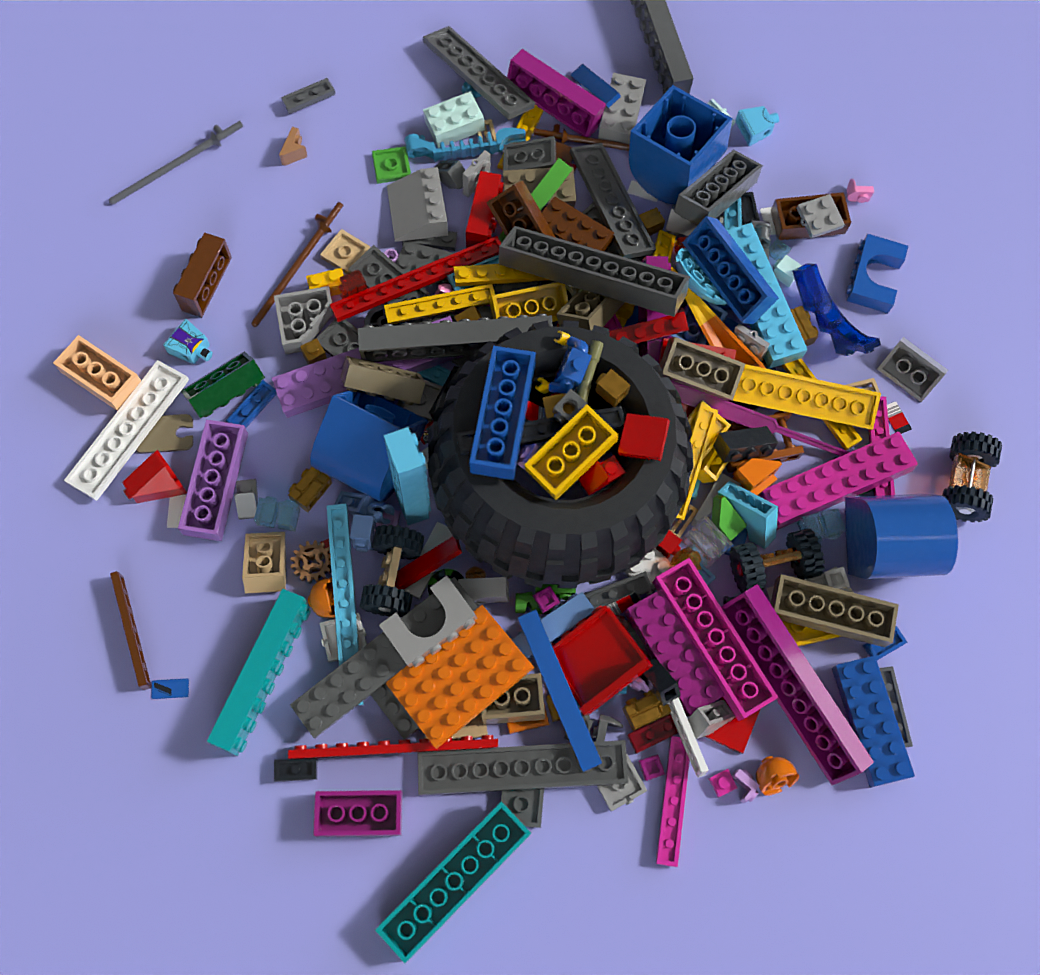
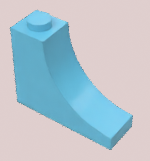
M729 481L718 491V495L725 496L746 523L749 541L766 549L776 538L778 506Z

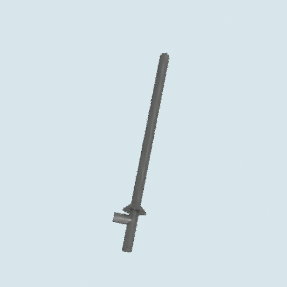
M238 121L225 130L215 125L213 130L216 135L211 131L210 139L109 199V203L112 205L116 204L212 145L221 146L219 141L241 129L243 124L241 121Z

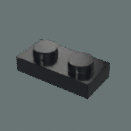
M317 758L274 760V782L317 780Z

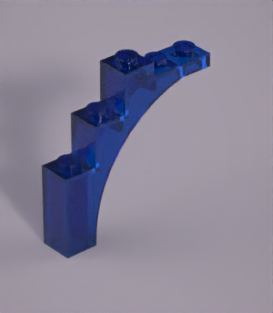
M806 263L792 270L804 310L812 311L815 314L820 332L831 335L837 354L850 356L856 351L868 354L873 352L874 348L881 345L879 338L865 335L855 328L840 312L823 283L817 264Z

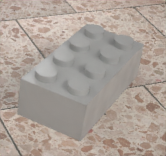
M613 73L610 86L617 90L621 97L611 107L607 108L605 106L598 139L630 144V131L637 124L646 79Z

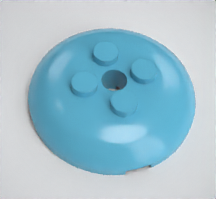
M681 248L676 253L675 266L678 273L690 276L688 288L709 303L727 305V302L686 248Z

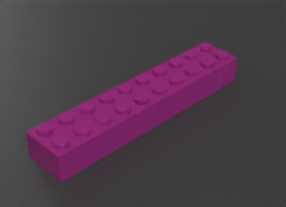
M755 585L721 607L777 694V702L830 784L835 785L864 772L874 761L759 585Z

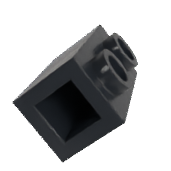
M654 658L650 660L653 666L644 672L641 678L664 706L680 697L681 694L677 681Z

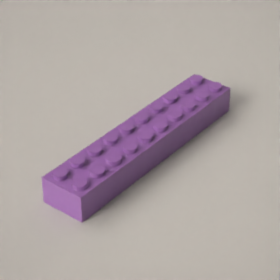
M448 316L432 323H440L443 320H450L452 322V319ZM359 348L272 377L286 417L289 418L329 404L333 395L349 391L344 387L340 376L346 356L361 359ZM463 356L375 363L417 373Z

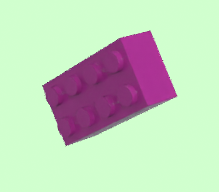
M401 790L315 791L314 836H402L403 792Z

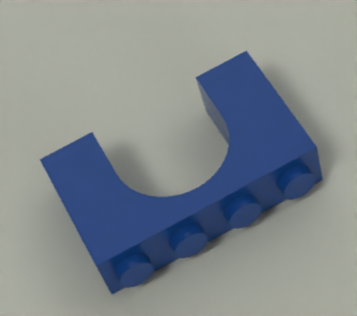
M867 234L864 240L861 239L858 245L860 252L854 260L856 267L855 269L853 268L850 275L852 282L849 283L846 294H848L847 301L888 314L894 306L898 290L872 281L867 274L866 266L878 263L900 269L906 259L909 246L871 234Z

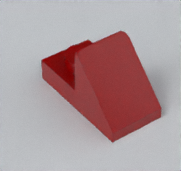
M613 455L601 463L597 460L578 481L589 496L621 478L625 471Z

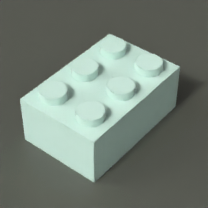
M471 91L423 109L425 123L438 148H440V142H444L446 146L449 145L450 141L456 142L477 134L479 131H485L484 116Z

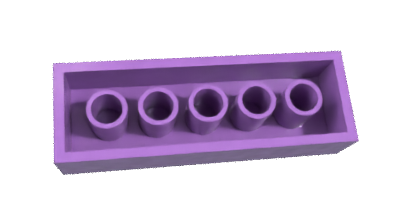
M206 419L178 526L179 531L184 536L222 541L248 437V432L244 425Z

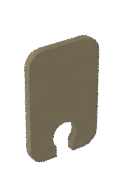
M188 414L161 416L138 446L137 452L145 454L154 453L156 450L159 452L189 450L193 446V435L179 438L176 436V432L181 427L193 428L192 417Z

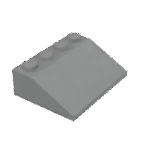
M438 167L420 169L387 185L395 242L448 236L447 217Z

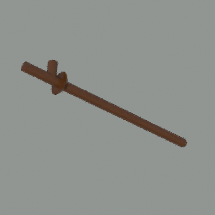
M554 124L553 131L534 128L533 135L541 137L554 136L555 139L562 140L561 143L566 141L589 145L602 143L604 147L629 151L630 144L568 134L565 129L561 133L559 124Z
M338 201L327 217L320 214L315 215L318 230L252 320L251 325L253 327H257L275 303L274 295H280L323 234L332 232L329 226L344 205Z

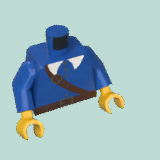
M561 330L557 331L561 334L559 340L554 339V341L568 347L553 382L549 383L543 378H538L541 385L539 387L535 386V389L542 394L548 392L567 394L570 389L574 390L579 386L592 357L587 354L588 345L586 342L572 336L570 337L569 334Z

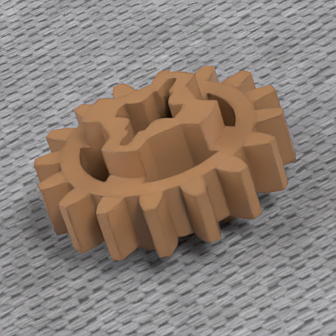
M314 540L313 544L310 545L309 541H306V546L303 547V545L299 544L300 550L293 551L296 557H291V561L294 562L291 568L295 570L294 574L296 577L300 575L302 582L307 578L309 584H311L312 579H315L317 583L320 577L325 579L326 573H332L329 569L331 567L330 548L325 549L323 542L318 545L317 541ZM322 555L325 556V564L321 561ZM300 560L304 563L302 570L300 568ZM308 560H309V561H310V560H311V561L316 560L317 563H311V564H309Z

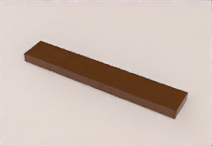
M115 571L110 573L138 686L143 690H147L152 685L125 580L119 572Z

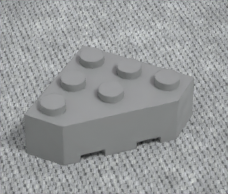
M326 286L274 295L281 341L285 354L302 352L300 346L313 340L333 315L330 304L333 303L330 288Z

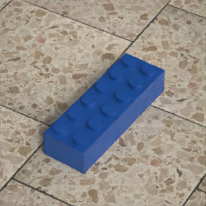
M706 216L682 242L742 323L754 324L779 299L718 219Z
M493 346L469 462L470 473L514 480L535 368L536 352Z
M875 655L835 665L832 668V672L849 725L874 761L864 771L869 787L872 788L915 777Z

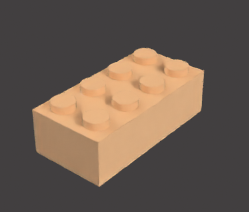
M80 335L53 362L63 375L116 411L121 408L141 382V379L135 372Z

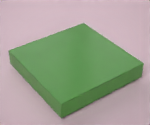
M406 146L372 151L377 184L397 181L411 174Z

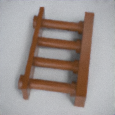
M778 411L773 415H769V417L776 419L779 426L787 428L786 422L792 416V413ZM727 421L731 426L726 432L750 429L735 422ZM782 435L785 444L784 449L777 450L775 448L770 456L758 457L756 459L786 462L800 459L804 450L802 446L795 447L792 444L791 438ZM744 460L728 462L726 466L728 473L735 472L737 470L736 467Z

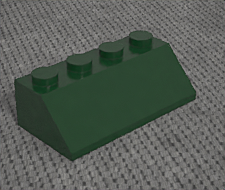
M244 351L187 386L181 392L200 418L208 417L216 408L226 406L232 398L242 396L248 388L259 385L265 376L255 360Z

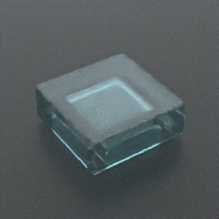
M777 238L769 247V256L776 261L778 259L782 260L792 248Z

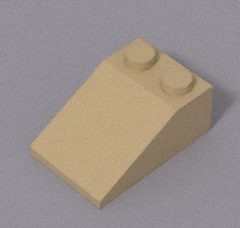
M285 532L245 534L242 575L245 593L278 592L282 588L286 590Z

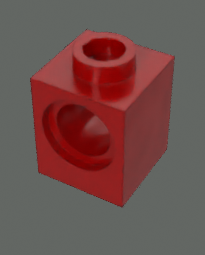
M669 530L664 540L656 549L662 552V555L666 556L667 559L671 555L675 557L681 550L679 545L682 539Z

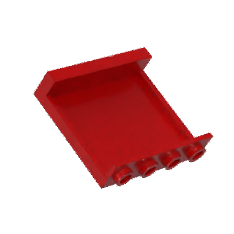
M601 605L592 611L593 615L591 617L580 620L576 624L577 627L573 631L569 630L562 634L561 640L556 644L551 643L571 692L581 706L579 709L583 715L593 713L653 666L608 606L602 607Z

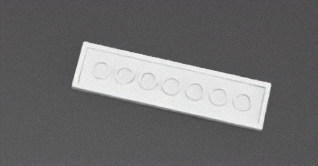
M157 360L64 481L97 501L187 384L189 378Z

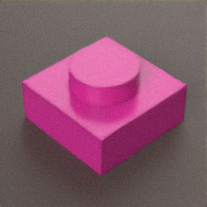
M728 769L708 778L718 798L738 788Z

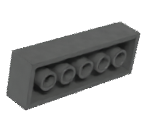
M732 150L679 194L674 213L694 223L696 226L706 216L716 219L757 183L763 165L736 150Z

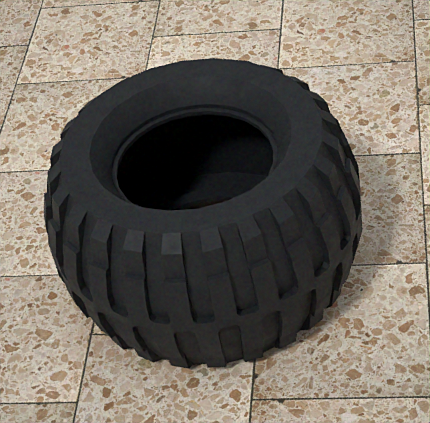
M548 320L533 323L528 331L523 333L516 327L499 337L496 344L489 341L473 354L463 367H459L447 386V393L443 392L438 399L433 414L434 421L428 430V474L436 507L442 512L445 524L452 536L457 540H461L465 544V549L478 562L482 563L484 561L491 564L495 572L508 579L512 578V576L525 579V584L542 588V584H556L557 588H577L578 584L584 582L596 584L610 580L614 574L625 572L638 565L646 554L652 552L664 540L686 500L690 485L689 478L694 468L693 449L690 442L692 436L691 427L686 412L683 411L681 397L668 377L663 378V369L660 368V364L649 354L640 357L639 348L636 347L637 343L625 337H622L619 341L609 336L608 328L596 325L593 326L592 331L579 328V321H563L561 327H550ZM561 330L569 334L570 337L572 336L586 342L588 351L592 340L602 342L604 345L591 382L587 405L593 410L613 407L595 392L598 377L602 373L607 374L612 369L630 384L628 394L615 406L622 407L625 420L627 413L669 419L670 423L661 461L619 455L618 449L623 429H617L614 431L618 434V441L610 450L625 471V474L591 496L575 500H554L529 491L522 487L515 479L510 480L470 473L469 462L471 454L460 456L456 433L472 431L477 428L493 346L536 352L535 368L528 401L544 408L543 398L553 393L542 394L535 389V386L539 387L541 385L538 378H543L549 383L553 382L568 347L554 341V339L559 340L561 334L557 331Z

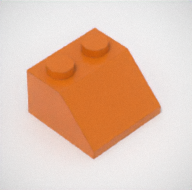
M752 458L748 462L744 460L736 467L737 470L732 474L734 476L732 479L741 483L740 487L751 491L758 484L769 478L771 474L775 475L782 463L780 461Z

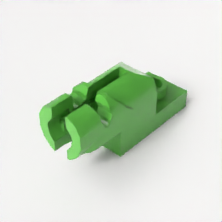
M542 584V588L535 587L536 594L550 586L560 600H568L570 596L576 593V588H557L556 584ZM532 592L516 593L515 613H525L526 608L529 607L530 612L537 610L538 614H542L532 597L534 595ZM553 608L549 609L548 611L544 612L543 614H550V613H552L551 610H552Z

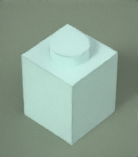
M785 255L782 260L778 259L774 264V274L776 279L790 287L800 275L803 266L788 255Z

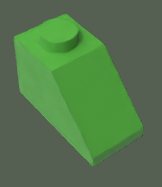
M716 495L713 497L711 526L715 529L714 533L719 539L731 541L747 525L725 496Z

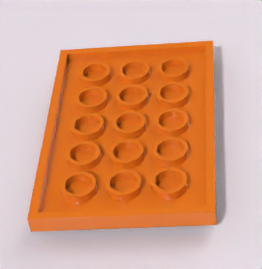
M483 605L473 611L477 619L468 630L462 629L458 632L459 636L456 639L443 643L441 650L434 655L428 654L424 657L425 661L418 667L412 666L410 668L407 665L386 682V685L436 749L534 669V666Z

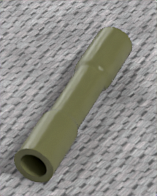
M596 340L591 341L588 354L592 357L576 392L585 402H587L593 375L604 345Z

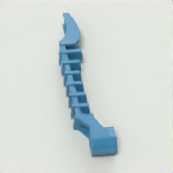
M502 128L496 133L497 141H493L491 133L487 132V142L485 143L482 136H478L477 144H474L471 138L468 141V145H465L463 140L459 141V146H455L454 142L450 141L449 147H446L444 142H440V148L437 149L434 142L425 140L424 135L410 134L405 137L404 141L408 157L427 156L438 162V160L447 161V159L451 158L455 160L459 157L463 159L467 156L475 157L476 155H481L485 150L493 155L496 152H502L506 144L526 141L525 129Z

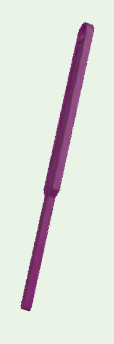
M670 380L679 393L681 403L696 408L701 401H704L711 408L718 410V414L722 418L748 428L767 426L772 434L776 432L838 456L850 453L849 451L779 426L776 419Z

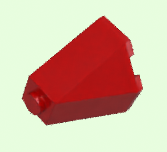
M158 450L152 453L122 482L126 488L123 492L129 500L133 498L136 503L185 495L187 493Z

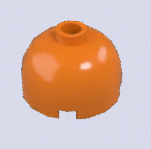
M332 577L315 583L308 596L309 606L318 616L323 618L335 617Z
M768 756L764 758L756 771L757 784L760 785L759 789L765 796L780 793L783 791L781 787L786 784L788 787H791L799 779L794 765L782 757Z

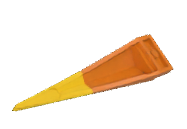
M671 267V271L677 272L673 267ZM688 288L685 300L709 346L736 350L735 360L746 365L765 368L763 363L738 339L707 304Z

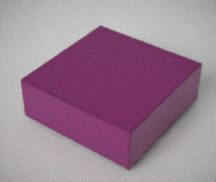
M550 586L532 596L542 614L560 603Z
M658 754L638 761L645 781L665 775Z

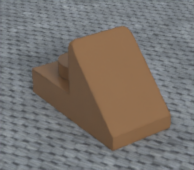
M291 128L279 154L281 163L284 166L307 157L306 147L301 145L302 137L300 136L299 128Z

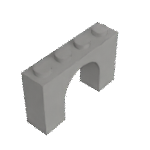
M445 576L430 587L446 613L445 623L437 634L431 637L415 636L409 631L397 613H394L379 624L410 668L421 665L425 661L424 657L430 653L434 655L441 650L443 643L453 641L459 636L458 632L464 628L468 630L476 623L477 616L448 576Z
M506 577L458 579L460 585L477 606L485 603L509 602V582Z

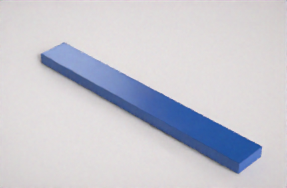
M537 610L518 617L582 771H587L602 764Z

